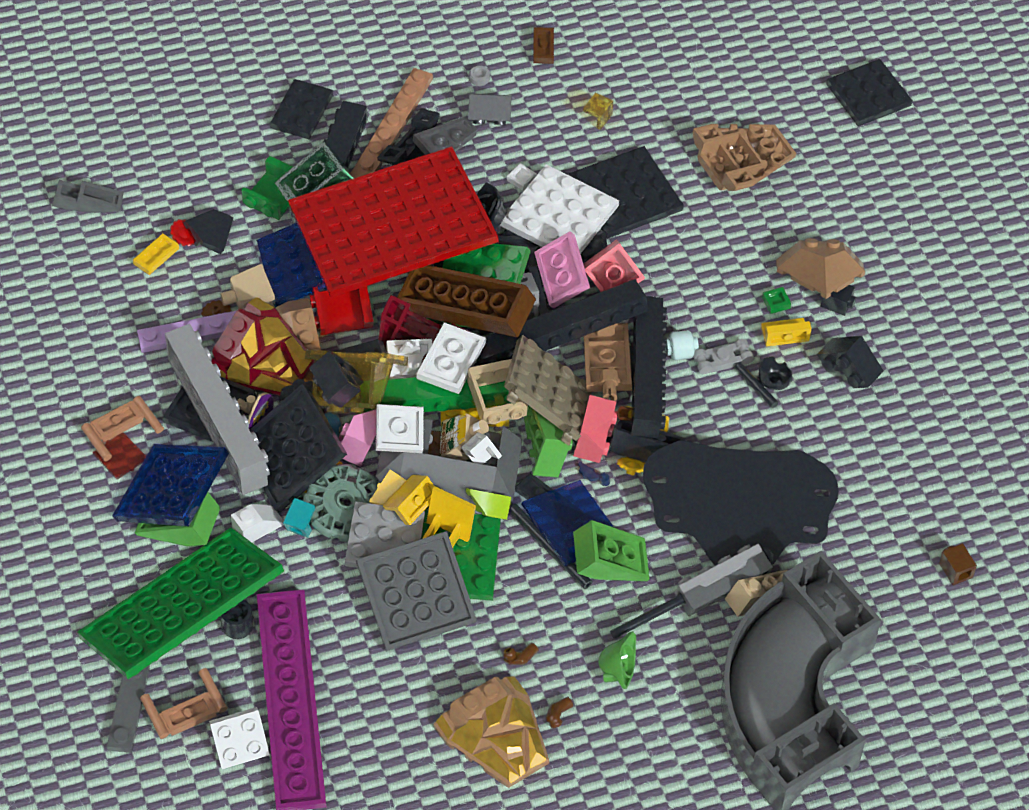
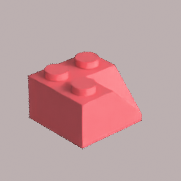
M617 239L583 264L585 272L600 292L634 279L638 283L645 279L642 272Z
M593 395L589 396L580 432L581 437L576 442L574 457L600 463L602 455L607 456L610 442H606L607 436H612L618 417L617 411H615V401Z

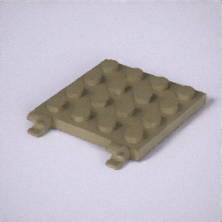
M522 335L516 342L504 387L509 390L506 399L513 405L516 404L518 398L561 429L563 431L561 441L569 446L572 438L577 441L581 437L580 432L586 412L585 409L592 392H586V380L580 379L569 367L560 364L553 355L544 352L533 340L527 339Z

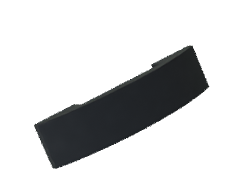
M421 108L411 119V129L395 146L388 145L377 157L378 161L397 165L412 159L420 151V148L413 142L414 134L436 127L440 113Z

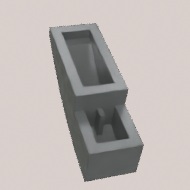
M59 180L52 206L79 212L120 211L124 192L82 181L80 185Z

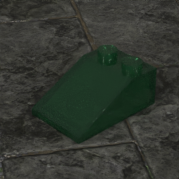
M322 142L278 179L275 184L288 201L289 199L354 179V177L338 155L325 142Z

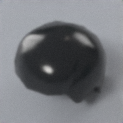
M774 356L764 358L760 362L758 377L761 384L766 388L783 390L792 382V370L787 366L786 362L778 363Z

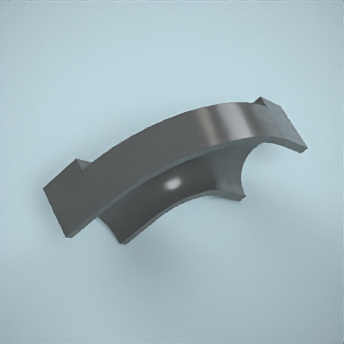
M822 551L784 572L782 581L764 593L751 606L735 630L725 662L721 690V712L725 733L739 765L774 810H789L803 790L820 776L834 768L845 765L850 772L859 768L866 741L835 703L831 706L828 704L824 695L823 685L831 675L874 649L881 619Z

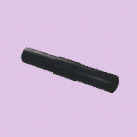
M738 363L735 366V370L771 408L778 405L779 402L742 363Z

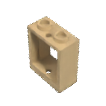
M512 359L468 368L467 382L480 420L486 421L487 424H497L500 421L516 420L527 416L528 405L519 398L515 405L511 403L486 409L479 386L506 381Z

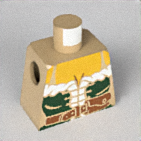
M462 414L442 421L440 457L467 461L469 457L461 447L477 432L481 434L487 433L489 431L487 422L478 420L469 414Z

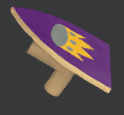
M269 393L260 394L257 400L253 395L247 397V402L240 398L237 400L239 408L250 414L248 419L249 430L271 412L274 406L273 397Z

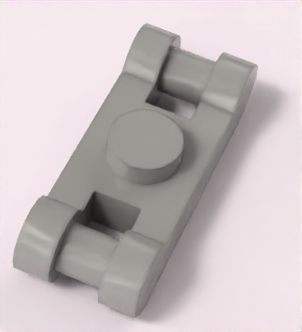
M740 339L733 344L712 349H697L693 356L695 362H698L697 367L700 374L717 372L733 368L738 363L746 365L754 361L752 352L748 350L749 344L746 339Z

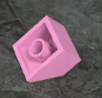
M376 410L353 416L350 424L345 422L338 438L347 452V455L343 458L344 460L361 467L376 435Z

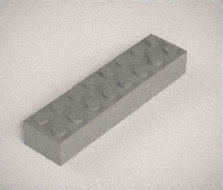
M187 324L165 333L168 360L241 494L245 495L267 486V475H270L266 464L269 462L264 449L260 450L258 447L259 442L255 432L249 431V423L246 416L239 413V404L235 397L231 398L229 395V386L226 381L221 380V373L217 364H212L208 348H203L199 332L194 331L192 326Z

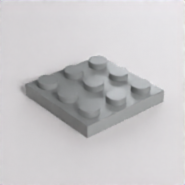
M355 501L345 566L358 568L356 564L357 559L421 540L425 511L411 525H405L395 511L385 510L383 505Z

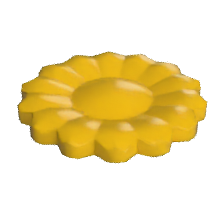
M621 457L617 460V465L627 470V474L635 475L636 472H643L645 462L629 457Z

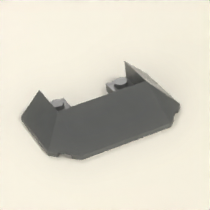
M423 419L422 453L380 451L376 479L379 483L383 481L391 469L406 480L412 475L428 476L434 486L474 505L475 503L471 496L466 493V488L510 496V504L513 503L522 439L504 426L501 433L488 431L484 434L502 455L499 459L491 457L484 464L427 454L433 421ZM475 510V514L483 515L481 512H477Z

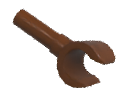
M621 406L617 411L618 418L620 420L632 421V418L628 417V413L633 408Z

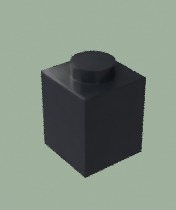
M848 285L838 292L833 291L827 299L822 297L820 307L845 316L848 309H853L857 299L854 296L855 287Z

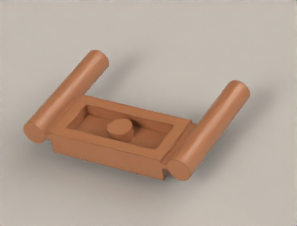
M137 396L133 401L91 421V423L83 424L81 429L103 460L108 461L112 455L103 443L143 422L144 417L157 434L161 433L164 427L141 396Z
M207 668L199 671V675L208 691L207 693L205 692L161 713H158L149 694H144L140 697L160 739L166 738L169 734L171 736L216 717L218 712L222 713L227 710V706Z

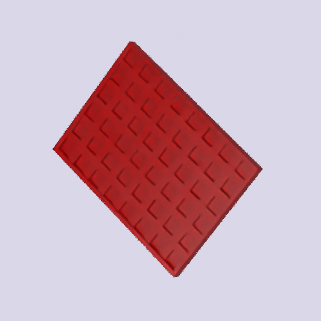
M453 147L288 200L290 209L331 298L499 242L498 235Z

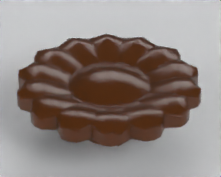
M213 300L202 308L201 315L207 317L232 312L230 305L224 306L221 300Z

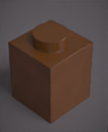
M963 543L957 546L951 545L942 551L939 564L952 585L974 577L977 565Z

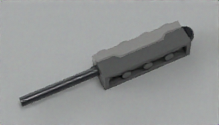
M759 544L753 547L747 545L738 551V555L732 558L728 555L719 560V565L713 568L709 565L698 572V576L694 578L688 576L678 582L679 586L674 592L676 597L610 631L612 637L616 639L679 605L683 606L688 616L705 609L725 598L738 580L769 574L773 568L771 565L773 552L769 548H761Z

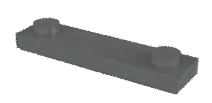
M150 665L130 679L122 675L107 743L108 751L132 753L143 704L140 697L145 694Z

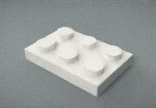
M444 323L417 372V379L459 394L468 377V368L474 366L486 343V338Z

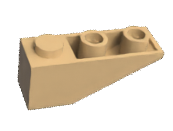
M788 570L738 580L725 600L738 617L743 616L764 593L782 581L783 573Z

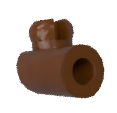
M529 643L521 652H516L511 647L506 648L503 651L504 661L509 665H525L539 649L534 643Z
M568 696L550 705L548 708L546 721L549 722L550 727L553 729L562 725L561 714L573 707V703Z

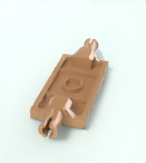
M617 323L584 336L586 392L603 391L602 398L609 400V397H611V400L616 402V391H632L628 323Z

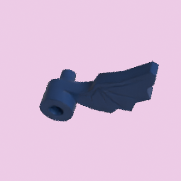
M581 461L579 462V473L583 475L584 479L589 481L600 480L602 486L610 484L608 474L605 472L597 473L594 468L588 467Z

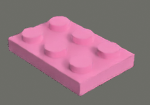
M569 231L534 252L548 303L551 307L556 308L590 288L575 234Z

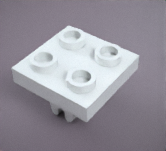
M432 339L387 341L386 351L389 379L417 377V372L422 365L423 356L429 352L432 346Z
M257 707L209 721L222 769L270 755Z

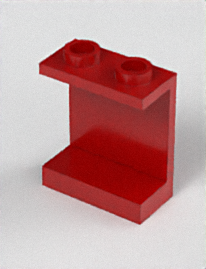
M367 286L332 298L328 291L318 292V287H313V295H309L312 308L316 309L317 316H314L316 329L320 331V336L373 328L374 320Z

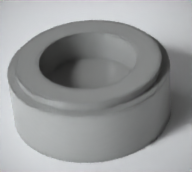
M475 66L469 72V80L473 85L484 86L490 81V71L484 66Z

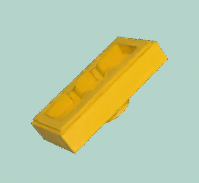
M162 233L133 259V264L150 275L179 250V244Z

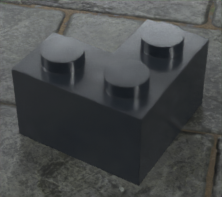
M862 336L832 338L817 353L822 366L827 372L843 371L853 389L869 388L884 371Z
M328 351L310 367L314 375L312 379L322 389L323 393L321 395L328 404L333 403L341 408L361 391L359 386L364 381L356 367L332 351Z

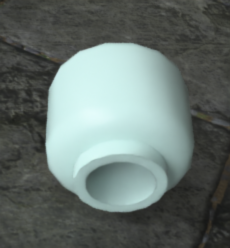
M689 330L671 332L666 342L665 350L667 356H671L673 360L691 359L694 356L695 350L699 348L698 339L693 337Z

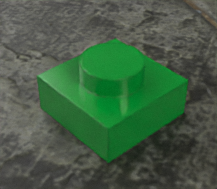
M783 287L763 292L762 299L770 314L791 309V301Z

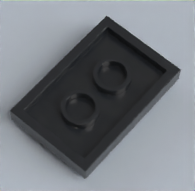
M294 79L270 122V128L310 140L333 97V90Z

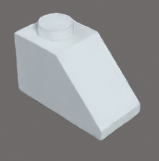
M250 504L231 515L232 528L250 542H254L284 525V520L271 505Z

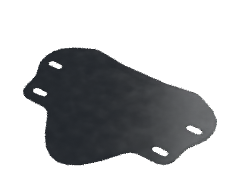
M677 441L656 450L648 457L643 468V482L653 502L654 519L657 527L665 532L683 533L693 536L714 566L719 565L718 561L728 555L731 558L738 555V551L747 545L753 547L759 544L761 548H769L773 552V560L771 562L773 566L783 550L791 543L818 544L823 542L828 533L829 515L838 500L839 489L834 473L821 461L799 450L751 451L717 448L688 441ZM652 477H666L667 482L655 483L652 481ZM816 489L828 490L830 495L827 497L817 496L814 492ZM664 516H678L680 520L676 523L666 522ZM803 527H817L819 531L816 534L805 533Z

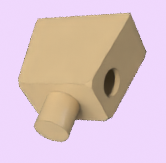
M262 264L230 278L231 290L220 293L224 306L236 303L238 309H244L248 302L258 297L276 308L275 295Z

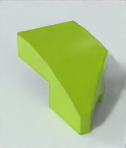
M466 488V493L474 501L477 512H481L484 516L507 520L511 502L510 496Z

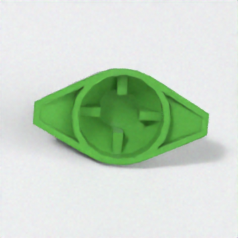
M633 631L629 632L619 641L608 645L601 652L598 660L599 667L604 673V682L617 681L623 689L628 688L634 674L636 634Z

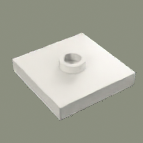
M377 404L376 451L422 453L423 407Z

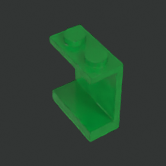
M269 156L265 161L266 173L253 189L249 190L245 187L241 189L242 201L247 207L254 208L268 217L280 220L290 207L288 200L298 197L304 187L307 186L306 172Z

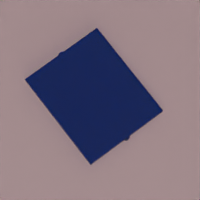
M581 480L550 490L521 503L564 566L576 562L574 531L591 520L615 528Z

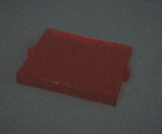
M124 432L110 441L107 440L104 444L112 455L110 460L104 461L97 450L92 452L116 480L130 471L133 472L134 468L147 460V456Z

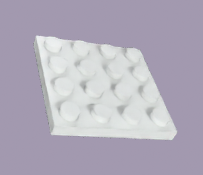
M546 164L508 209L500 226L541 247L570 231L575 234L581 254L617 209L619 200Z

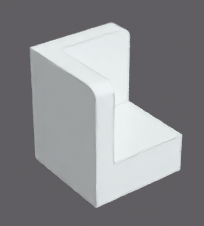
M479 432L461 447L472 463L484 464L491 457L497 459L502 457L490 439Z

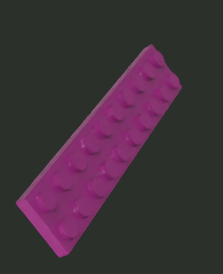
M303 589L257 594L276 810L327 808L305 591Z

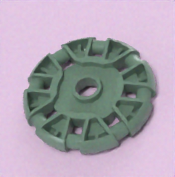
M347 464L333 466L314 484L309 485L307 493L303 496L304 502L313 504L316 507L311 518V525L328 538L332 536L338 538L341 542H348L355 501L370 503L369 500L378 488V480L362 468L355 469ZM348 476L357 478L356 483L347 481ZM332 478L335 481L330 483L328 479ZM365 489H370L371 493L368 494ZM321 492L324 494L320 497L316 496V493ZM346 497L350 499L352 504L344 506L340 503L339 499ZM323 510L326 515L320 517L318 512ZM334 523L337 526H343V529L334 528Z

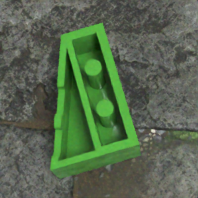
M528 405L527 416H524L527 439L532 441L533 449L529 450L530 457H534L535 460L532 474L558 478L566 455L572 448V440L569 446L561 441L563 431Z

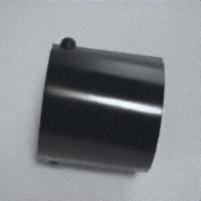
M242 600L235 607L221 615V631L232 639L245 638L253 630L254 617L252 616L251 606L246 600Z

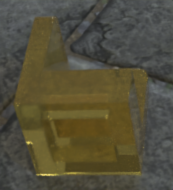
M595 92L584 106L583 111L597 118V129L601 130L613 115V100Z

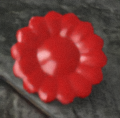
M186 219L174 221L173 225L170 226L172 239L182 246L194 244L195 238L190 229H186L184 225Z

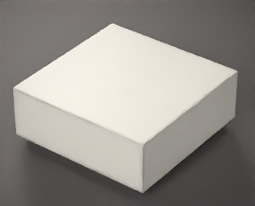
M520 163L507 175V181L524 191L537 176V173Z

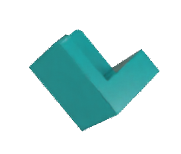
M294 498L283 522L287 531L309 538L312 531L309 522L316 507L313 504Z

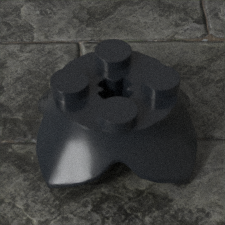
M485 182L478 191L477 196L496 233H498L501 229L500 224L508 210L503 204L504 197L500 196L496 187Z

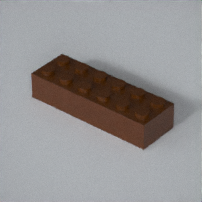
M429 265L410 271L397 297L410 303L409 311L422 317L514 337L519 336L536 301L527 285Z

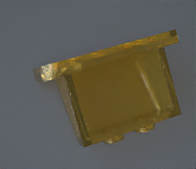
M306 350L305 359L317 362L328 351ZM333 352L356 367L364 381L359 386L361 391L341 408L333 403L328 404L321 395L323 393L322 389L314 381L312 394L319 406L330 407V411L344 412V408H350V412L364 413V409H376L377 404L382 402L393 365L408 366V357L389 353Z

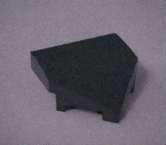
M213 209L186 220L184 225L186 229H190L195 238V246L201 244L221 254L225 249L234 217Z

